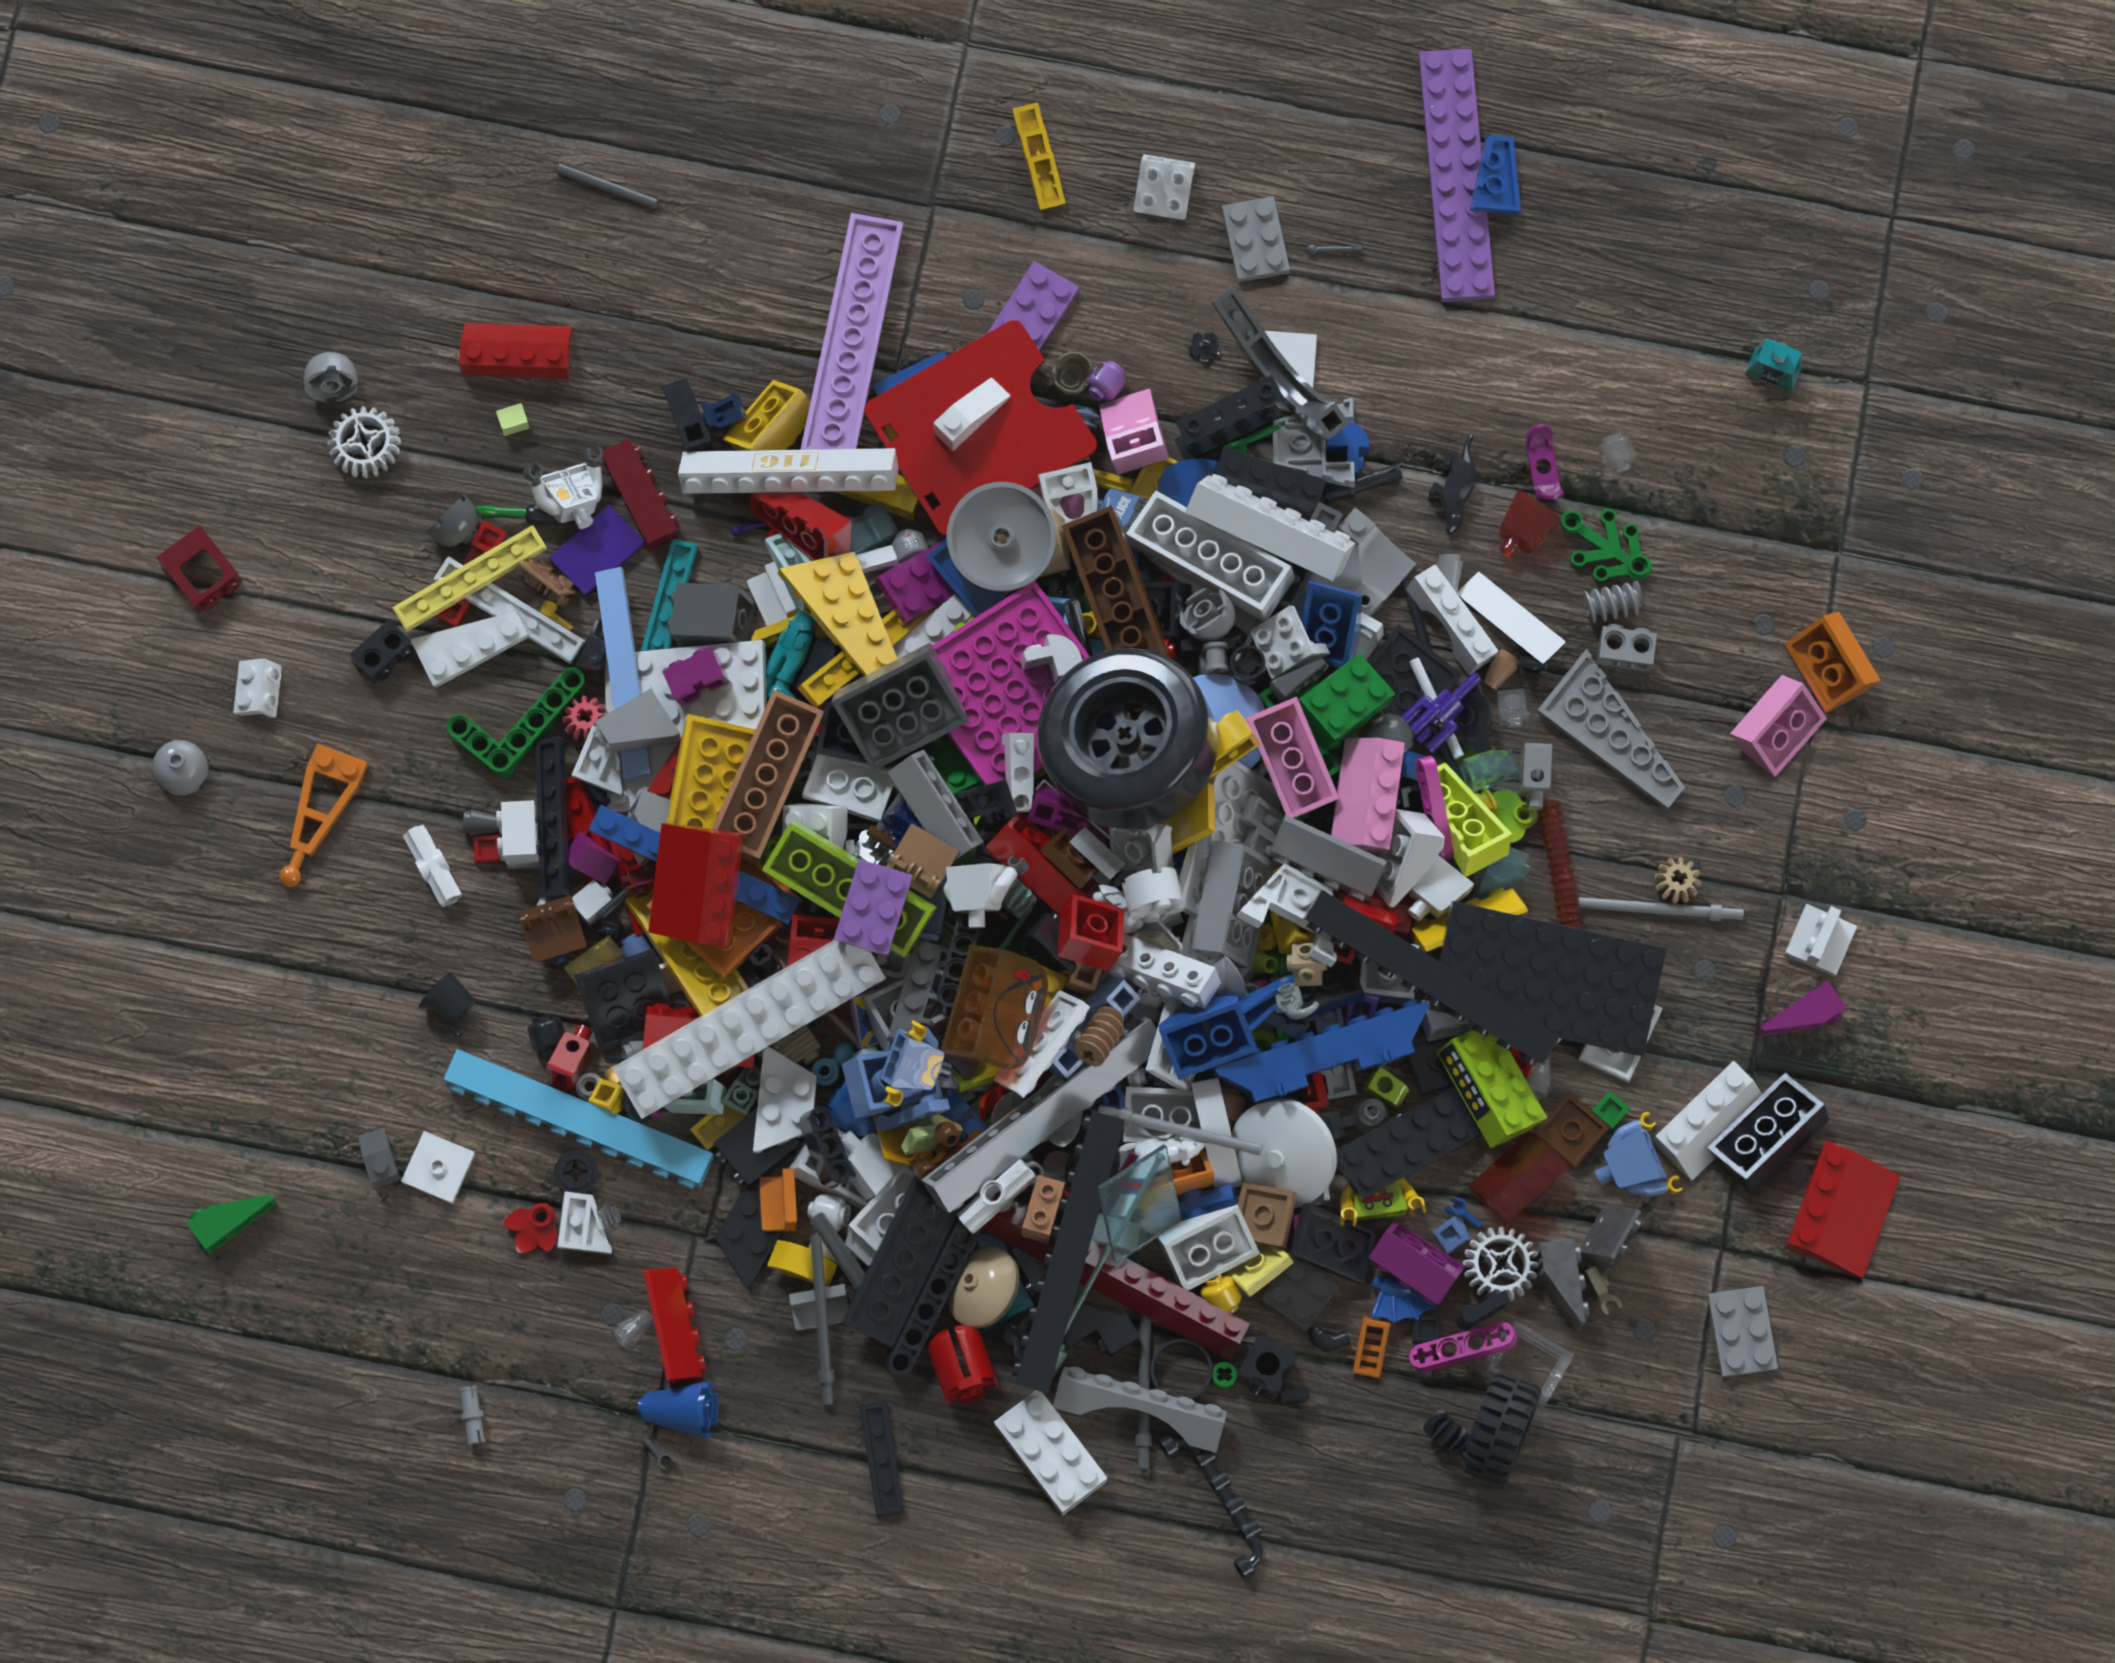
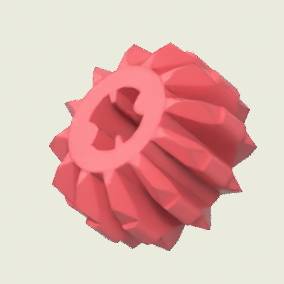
M583 695L581 698L582 703L578 704L577 700L573 699L571 702L574 708L565 707L564 711L568 716L562 718L563 724L568 725L565 729L567 734L574 733V740L576 741L580 740L583 735L586 742L592 725L595 726V721L606 715L604 713L606 707L604 704L598 705V700L595 697L588 703L587 697ZM586 716L591 721L586 723V721L581 720V717Z

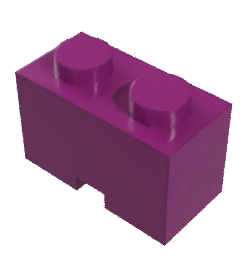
M711 647L698 649L692 654L693 656L685 660L674 661L667 669L662 671L674 699L681 706L700 698L699 692L707 688L712 692L730 683L718 654Z

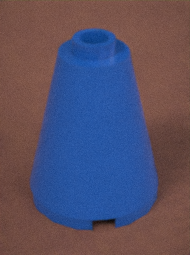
M844 1077L841 1081L844 1084L840 1089L836 1088L824 1107L832 1114L835 1125L839 1130L845 1133L851 1131L856 1137L861 1139L870 1133L878 1135L873 1115L855 1118Z
M702 1382L645 1393L643 1398H640L638 1401V1414L642 1415V1419L645 1422L700 1438L710 1439L714 1432H709L711 1425L716 1426L718 1418V1393H712L711 1389L716 1386L713 1382Z

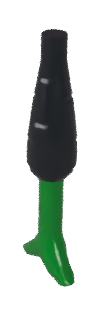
M530 504L526 508L491 505L476 507V512L483 518L525 519L529 524L539 526L576 523L575 520L560 523L554 516L538 508L536 504Z

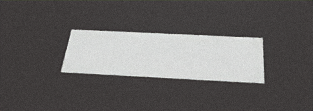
M1480 572L1457 593L1543 664L1565 643L1562 638Z

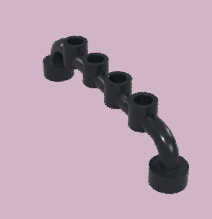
M1167 1434L1159 1439V1447L1169 1460L1179 1454V1447H1187L1191 1451L1196 1464L1205 1473L1210 1486L1218 1494L1225 1510L1233 1518L1240 1534L1252 1549V1554L1248 1559L1242 1555L1233 1561L1237 1572L1243 1580H1247L1255 1575L1254 1568L1263 1557V1547L1257 1537L1262 1533L1261 1528L1254 1519L1247 1521L1242 1513L1247 1509L1243 1499L1239 1495L1232 1497L1227 1488L1232 1483L1228 1475L1224 1471L1217 1473L1212 1463L1217 1461L1214 1453L1188 1445L1181 1435L1171 1438Z

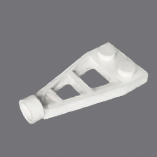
M1091 462L1038 475L1044 503L1049 510L1053 509L1063 517L1065 524L1076 519H1069L1064 514L1060 506V500L1064 496L1081 494L1083 496L1084 513L1081 517L1097 511V486Z

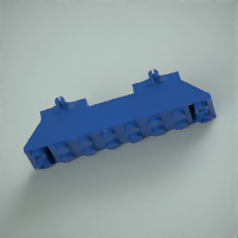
M1418 998L1403 1003V1005H1400V1010L1394 1011L1393 1007L1385 1008L1374 1013V1018L1368 1020L1366 1015L1351 1019L1347 1022L1348 1026L1343 1028L1338 1023L1325 1027L1321 1030L1322 1034L1314 1036L1313 1032L1297 1036L1295 1043L1288 1044L1287 1040L1271 1044L1268 1047L1269 1051L1263 1053L1258 1048L1257 1052L1243 1056L1241 1060H1232L1218 1065L1210 1072L1213 1078L1218 1077L1219 1081L1246 1094L1251 1106L1268 1098L1281 1097L1302 1090L1308 1086L1306 1076L1350 1062L1353 1063L1355 1072L1372 1067H1383L1387 1063L1407 1057L1415 1052L1411 1041L1429 1008L1428 1001L1420 1003Z

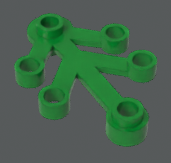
M1605 509L1600 515V523L1605 526L1607 539L1582 524L1583 518L1579 512L1569 510L1563 514L1560 525L1564 532L1568 534L1577 533L1600 549L1588 552H1573L1570 558L1572 567L1580 569L1586 563L1616 559L1622 563V565L1608 568L1603 565L1597 566L1593 571L1592 577L1599 584L1605 583L1608 578L1628 575L1635 581H1642L1650 576L1652 563L1648 557L1641 554L1638 540L1639 528L1637 525L1629 523L1624 526L1622 531L1623 538L1628 541L1629 555L1621 549L1615 523L1617 515L1614 510ZM1610 514L1613 520L1606 521L1603 516ZM1572 520L1576 526L1568 527L1566 522ZM1633 529L1635 531V535H1627L1626 530ZM1575 556H1580V557H1582V558H1583V562H1582V563H1576V562L1574 561V557H1575ZM1641 565L1643 571L1637 572L1633 566ZM1603 571L1606 574V576L1604 578H1599L1596 575V572Z

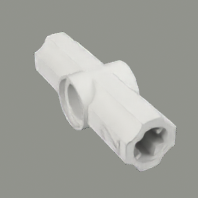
M424 825L408 830L403 835V838L416 859V866L425 882L429 883L438 903H440L441 907L457 902L462 897V894L449 872L450 868L441 851L436 849L427 829H425Z
M1019 1159L998 1179L985 1183L981 1188L980 1194L957 1214L959 1219L974 1234L998 1212L1008 1210L1012 1206L1014 1198L1035 1181L1037 1177L1025 1162ZM1001 1191L999 1199L993 1201L994 1195Z

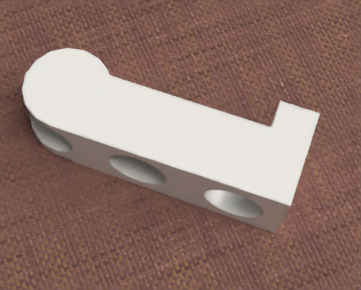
M1034 733L1002 734V745H1005L1006 780L1017 812H1029L1032 807Z

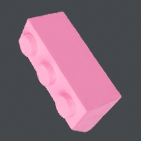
M1781 675L1730 734L1746 755L1770 775L1776 777L1827 718L1803 683Z

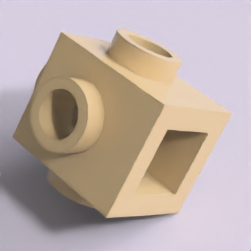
M1292 943V955H1287L1288 972H1293L1297 986L1322 985L1323 970H1327V965L1309 956L1313 943Z

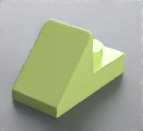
M938 1114L918 1122L916 1127L910 1129L901 1147L905 1155L935 1150L939 1142L934 1136V1130L941 1122L953 1124L958 1129L960 1135L963 1129L961 1125Z

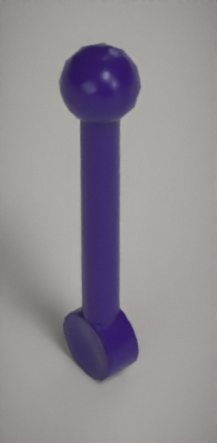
M764 522L742 527L735 525L731 528V533L738 536L741 532L767 525Z

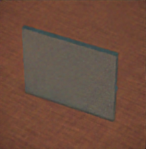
M1164 1144L1097 1187L1112 1260L1116 1264L1182 1221L1168 1148Z

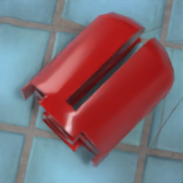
M967 1325L955 1326L954 1330L969 1377L964 1378L947 1329L938 1333L929 1344V1354L947 1405H949L948 1400H960L961 1405L977 1401L985 1397L984 1391L995 1385L997 1390L999 1386L980 1331L975 1327Z

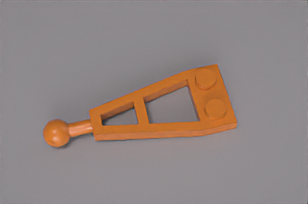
M317 743L306 768L290 848L295 852L289 866L282 868L279 873V880L283 886L291 888L299 884L301 880L299 868L305 855L313 856L359 789L369 766L367 761ZM315 774L348 785L328 815L308 808ZM306 818L321 824L308 845L301 842Z

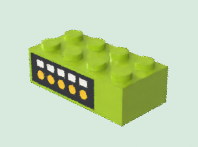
M1472 1030L1451 1039L1436 1053L1489 1147L1493 1148L1531 1131L1547 1119V1116L1511 1053L1496 1044L1498 1038L1489 1033L1485 1037Z

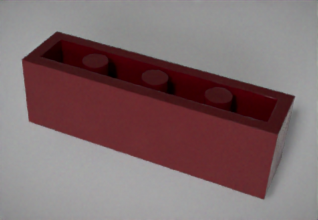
M628 438L603 450L602 462L650 552L671 542L672 539H677V528L680 525L674 513L668 514L665 508L668 502L662 490L656 491L653 485L656 479L650 467L644 468L641 462L644 456L638 444L633 446Z

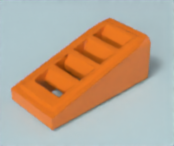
M1363 1316L1353 1368L1354 1374L1380 1379L1391 1321ZM1367 1326L1384 1329L1383 1334L1366 1331ZM1365 1338L1380 1340L1381 1346L1364 1343ZM1366 1349L1379 1352V1357L1362 1354V1351ZM1360 1361L1377 1363V1367L1361 1366Z

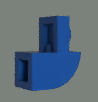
M1348 421L1349 425L1331 439H1326V453L1346 454V462H1354L1355 477H1357V473L1363 471V456L1359 455L1368 456L1369 439L1359 425Z
M947 1089L942 1094L943 1098L941 1099L948 1098L950 1110L942 1112L940 1115L961 1125L963 1131L960 1138L964 1142L972 1131L980 1130L984 1132L990 1127L984 1120H980L979 1116L953 1091Z

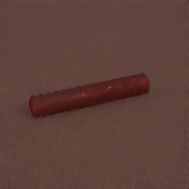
M1558 801L1544 802L1543 809L1538 811L1541 812L1539 814V819L1542 820L1540 827L1544 828L1541 833L1542 836H1545L1543 843L1547 845L1544 850L1548 853L1546 860L1550 862L1547 867L1551 869L1549 876L1552 877L1550 883L1554 886L1552 893L1555 894L1553 900L1557 902L1555 909L1558 910L1556 917L1560 919L1558 924L1584 930V927L1580 925L1582 923V918L1579 917L1581 911L1577 909L1579 906V901H1576L1578 894L1574 892L1576 890V885L1573 884L1575 877L1571 876L1574 872L1573 868H1570L1572 861L1568 859L1570 857V852L1567 851L1569 844L1565 842L1568 838L1567 835H1564L1566 828L1563 827L1565 821L1561 818L1563 816V811L1560 810L1562 804Z

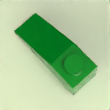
M271 1194L208 1206L206 1209L200 1208L192 1213L189 1217L190 1221L186 1224L205 1250L211 1254L278 1203Z

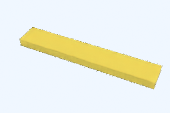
M532 525L392 608L408 632L519 567L518 561H529L546 551L547 547Z

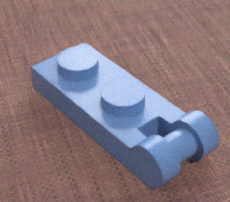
M935 1096L921 1098L918 1105L913 1103L900 1107L901 1112L878 1115L876 1126L880 1131L904 1129L950 1110L948 1098L937 1100Z

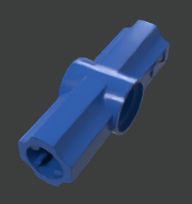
M1232 1184L1208 1191L1191 1190L1181 1194L1180 1198L1152 1205V1216L1156 1228L1160 1230L1187 1219L1238 1205V1198Z

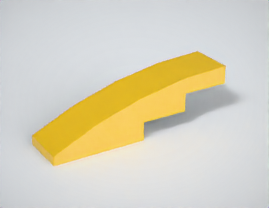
M1038 102L1013 108L1012 113L1039 209L1043 210L1066 204Z

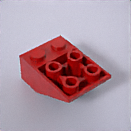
M793 914L789 931L787 967L833 941L840 919Z

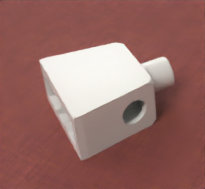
M1438 855L1435 864L1410 889L1409 896L1415 900V903L1409 908L1408 913L1417 921H1421L1428 912L1436 918H1440L1450 909L1451 901L1459 902L1470 893L1474 883Z
M848 1131L841 1138L844 1149L849 1153L847 1157L852 1169L850 1181L865 1200L876 1196L903 1166L899 1163L884 1160L879 1137L875 1133H870L859 1140L851 1131Z

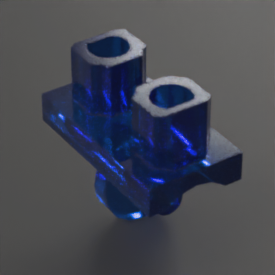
M907 802L898 804L893 811L883 815L880 820L895 837L892 843L895 849H897L911 823L922 829L920 821H915L911 818L913 813L909 810Z

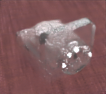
M1524 689L1497 691L1500 725L1517 728L1523 726V723H1527L1529 711L1526 707Z

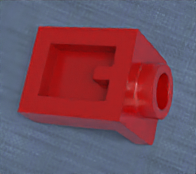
M1322 1073L1307 1076L1308 1086L1300 1090V1095L1304 1101L1303 1105L1309 1107L1317 1115L1320 1114L1319 1109L1329 1105Z

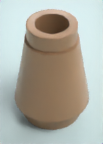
M1501 649L1493 657L1483 684L1496 691L1518 668L1516 665L1519 660L1509 652Z

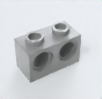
M1609 624L1607 627H1602L1596 665L1646 672L1651 671L1654 663L1657 633H1650V630L1646 628L1623 629V626L1617 624ZM1607 641H1617L1620 645V648H1609L1607 645ZM1634 645H1644L1647 649V652H1637L1634 649Z

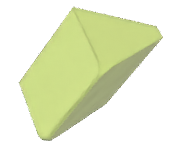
M522 403L496 411L504 436L530 428Z

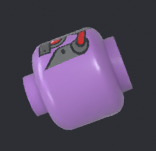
M1112 361L1098 363L1086 379L1089 395L1097 401L1113 400L1126 383L1124 370Z

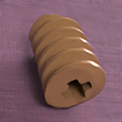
M1107 1006L1100 1007L1095 1012L1074 1044L1075 1053L1084 1063L1094 1067L1101 1066L1119 1041V1038L1124 1034V1018L1122 1013Z

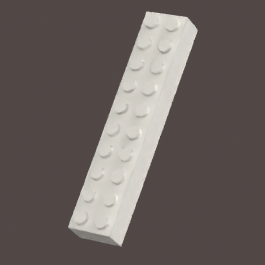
M833 940L615 1065L613 1071L642 1119L886 978L870 951Z

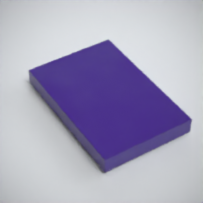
M608 504L593 518V523L589 527L580 529L549 557V560L587 597L597 588L595 572L621 567L646 544Z

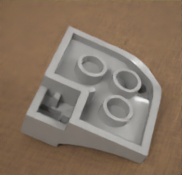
M1354 508L1336 530L1350 536V541L1355 542L1343 572L1334 581L1316 573L1312 580L1361 594L1362 600L1367 599L1369 601V604L1361 606V612L1372 616L1416 567V563L1398 549L1376 527L1372 520L1357 508Z

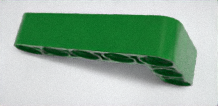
M571 667L564 670L499 743L462 714L453 715L449 718L447 722L449 736L456 745L495 777L501 779L508 778L535 749V741L544 739L566 715L565 707L572 708L571 701L573 699L578 701L583 696L587 687L584 675L577 668ZM576 678L580 680L577 687L570 688L566 685L570 679ZM559 698L562 700L559 707L552 708L548 706L552 699ZM541 718L544 720L543 725L539 728L530 726L534 719ZM458 725L467 726V730L463 734L454 733V729ZM522 738L526 740L525 745L521 748L512 746L516 739ZM478 742H486L488 744L483 751L474 750V746ZM498 759L508 760V764L504 768H496L494 766Z

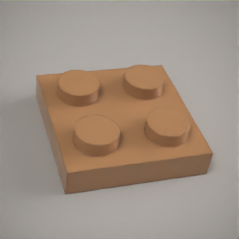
M1245 1182L1242 1183L1238 1206L1254 1242L1286 1248L1298 1193Z

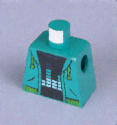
M1765 339L1755 348L1745 374L1792 392L1802 369V353L1785 344Z

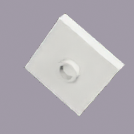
M424 1131L401 1182L453 1204L476 1153Z

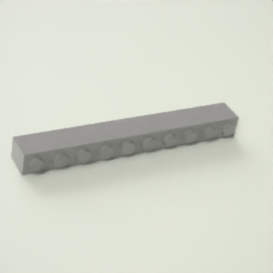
M1139 1013L1123 1024L1124 1034L1119 1038V1041L1101 1066L1094 1067L1083 1062L1069 1079L1057 1075L923 1178L922 1182L937 1206L948 1213L959 1209L965 1200L973 1194L979 1193L985 1183L1001 1176L1008 1170L1009 1166L1017 1160L1025 1158L1031 1149L1039 1143L1047 1141L1058 1128L1069 1124L1080 1111L1091 1107L1094 1101L1102 1094L1113 1090L1116 1084L1124 1077L1135 1073L1137 1067L1148 1060L1157 1031L1151 1019Z

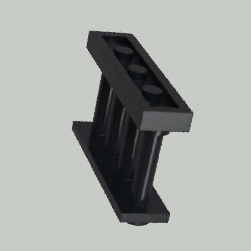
M1273 376L1262 379L1175 421L1181 433V436L1175 438V443L1184 460L1200 459L1222 448L1223 445L1235 442L1272 424L1274 420L1281 419L1283 415L1276 403L1284 400V397Z

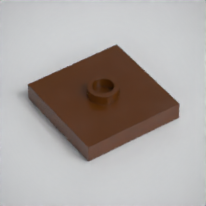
M1063 828L1040 851L1081 889L1099 869L1070 843L1074 837Z
M1568 1091L1547 1115V1119L1541 1122L1532 1132V1135L1575 1170L1611 1127Z

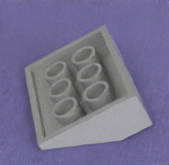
M1213 840L1212 848L1207 856V874L1202 880V898L1196 908L1197 922L1195 929L1191 933V949L1216 960L1227 956L1235 966L1253 970L1261 926L1256 928L1236 916L1272 877L1274 864L1244 844Z

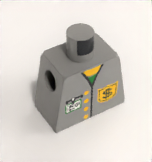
M1525 743L1521 751L1520 796L1527 797L1526 808L1529 810L1543 809V797H1547L1550 791L1552 744Z

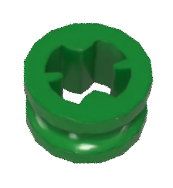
M1220 1362L1213 1368L1211 1378L1218 1388L1226 1389L1235 1383L1237 1372L1232 1364ZM1219 1369L1222 1371L1228 1369L1231 1371L1229 1377H1232L1230 1381L1224 1379L1220 1382L1217 1379L1219 1373L1216 1372Z

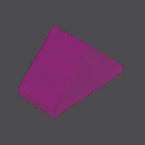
M578 832L568 849V861L572 868L607 885L622 862L582 832Z

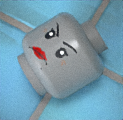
M913 529L900 531L892 542L899 564L929 548L924 535Z

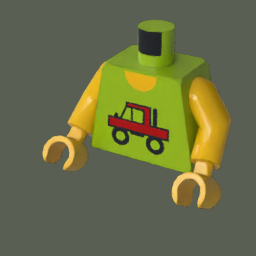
M1405 1178L1361 1202L1347 1182L1339 1199L1341 1226H1344V1220L1347 1219L1352 1220L1353 1226H1356L1357 1222L1405 1215L1408 1208L1411 1217L1415 1216L1414 1209L1416 1208L1422 1209L1423 1213L1426 1212L1423 1198L1418 1197L1414 1188Z

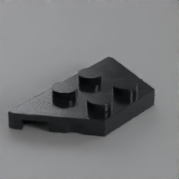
M744 1189L715 1235V1239L737 1271L744 1285L750 1289L774 1250L777 1240H780L785 1231H762L760 1190ZM795 1193L796 1212L805 1199V1195L801 1193Z

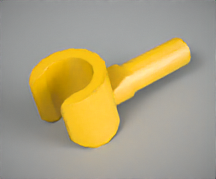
M545 600L540 613L571 631L573 626L555 614L558 606L549 600Z

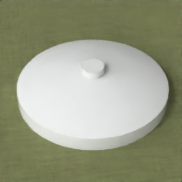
M1267 1099L1249 1108L1237 1120L1232 1130V1137L1263 1145L1260 1156L1235 1150L1242 1183L1296 1192L1298 1195L1295 1208L1301 1207L1304 1203L1314 1201L1328 1188L1336 1170V1147L1326 1124L1309 1107L1290 1099Z

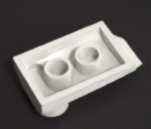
M903 1165L881 1191L867 1203L848 1225L845 1245L867 1266L870 1265L914 1175L913 1171L906 1165Z

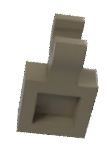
M1596 1266L1586 1270L1583 1274L1584 1279L1593 1297L1598 1301L1601 1313L1604 1316L1609 1314L1606 1308V1303L1608 1302L1614 1303L1617 1310L1621 1309V1300L1617 1296L1608 1293L1607 1286H1609V1282L1604 1272H1598Z

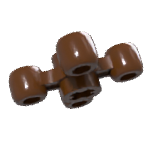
M941 1122L934 1130V1136L939 1142L935 1149V1157L917 1160L913 1166L914 1175L922 1182L923 1178L983 1132L980 1130L972 1131L967 1136L965 1142L958 1143L960 1139L958 1129L950 1122Z

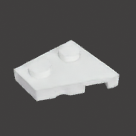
M592 725L571 777L621 796L619 751L610 752L606 745L601 747L593 734L596 730L595 726Z
M564 1192L557 1248L611 1255L612 1248L604 1232V1226L598 1215L593 1195Z

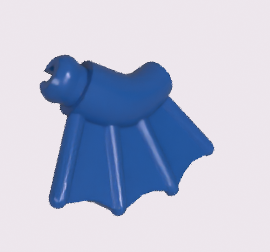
M1376 1275L1371 1287L1379 1291L1371 1313L1372 1319L1383 1318L1391 1321L1393 1324L1407 1318L1418 1320L1424 1311L1436 1309L1437 1307L1435 1303L1430 1304L1424 1301L1419 1296L1417 1290L1412 1287L1406 1288L1402 1286L1396 1279L1387 1276L1383 1278L1381 1275Z

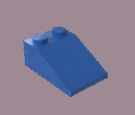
M1310 580L1301 620L1310 642L1326 644L1329 654L1321 659L1326 664L1340 668L1356 656L1360 636L1362 595Z

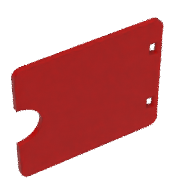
M1011 320L871 399L865 405V416L885 448H895L900 472L939 534L947 536L948 522L954 508L973 489L993 482H1009L1032 490L1040 485L1038 480L1039 474L1072 467L1096 451V439L1073 404L1062 408H1051L1044 406L1034 398L1030 388L1031 378L1036 369L1045 362V359L1022 323L1017 320ZM992 377L1010 395V398L952 451L934 434L933 423L954 403ZM888 426H891L897 435L891 442L883 431ZM931 494H934L940 504L934 510L925 498Z

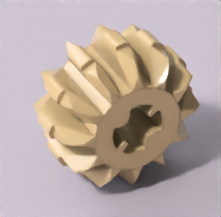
M1679 857L1677 864H1675L1672 858L1667 860V866L1660 864L1658 867L1660 873L1654 876V880L1659 882L1655 887L1656 891H1665L1662 896L1663 900H1666L1669 895L1672 896L1673 904L1677 903L1679 897L1682 902L1687 903L1689 896L1695 897L1698 892L1695 888L1701 886V881L1695 879L1700 875V871H1691L1694 864L1692 861L1688 862L1687 866L1683 865L1684 859L1682 857ZM1674 876H1676L1678 880H1683L1681 885L1678 882L1672 881Z

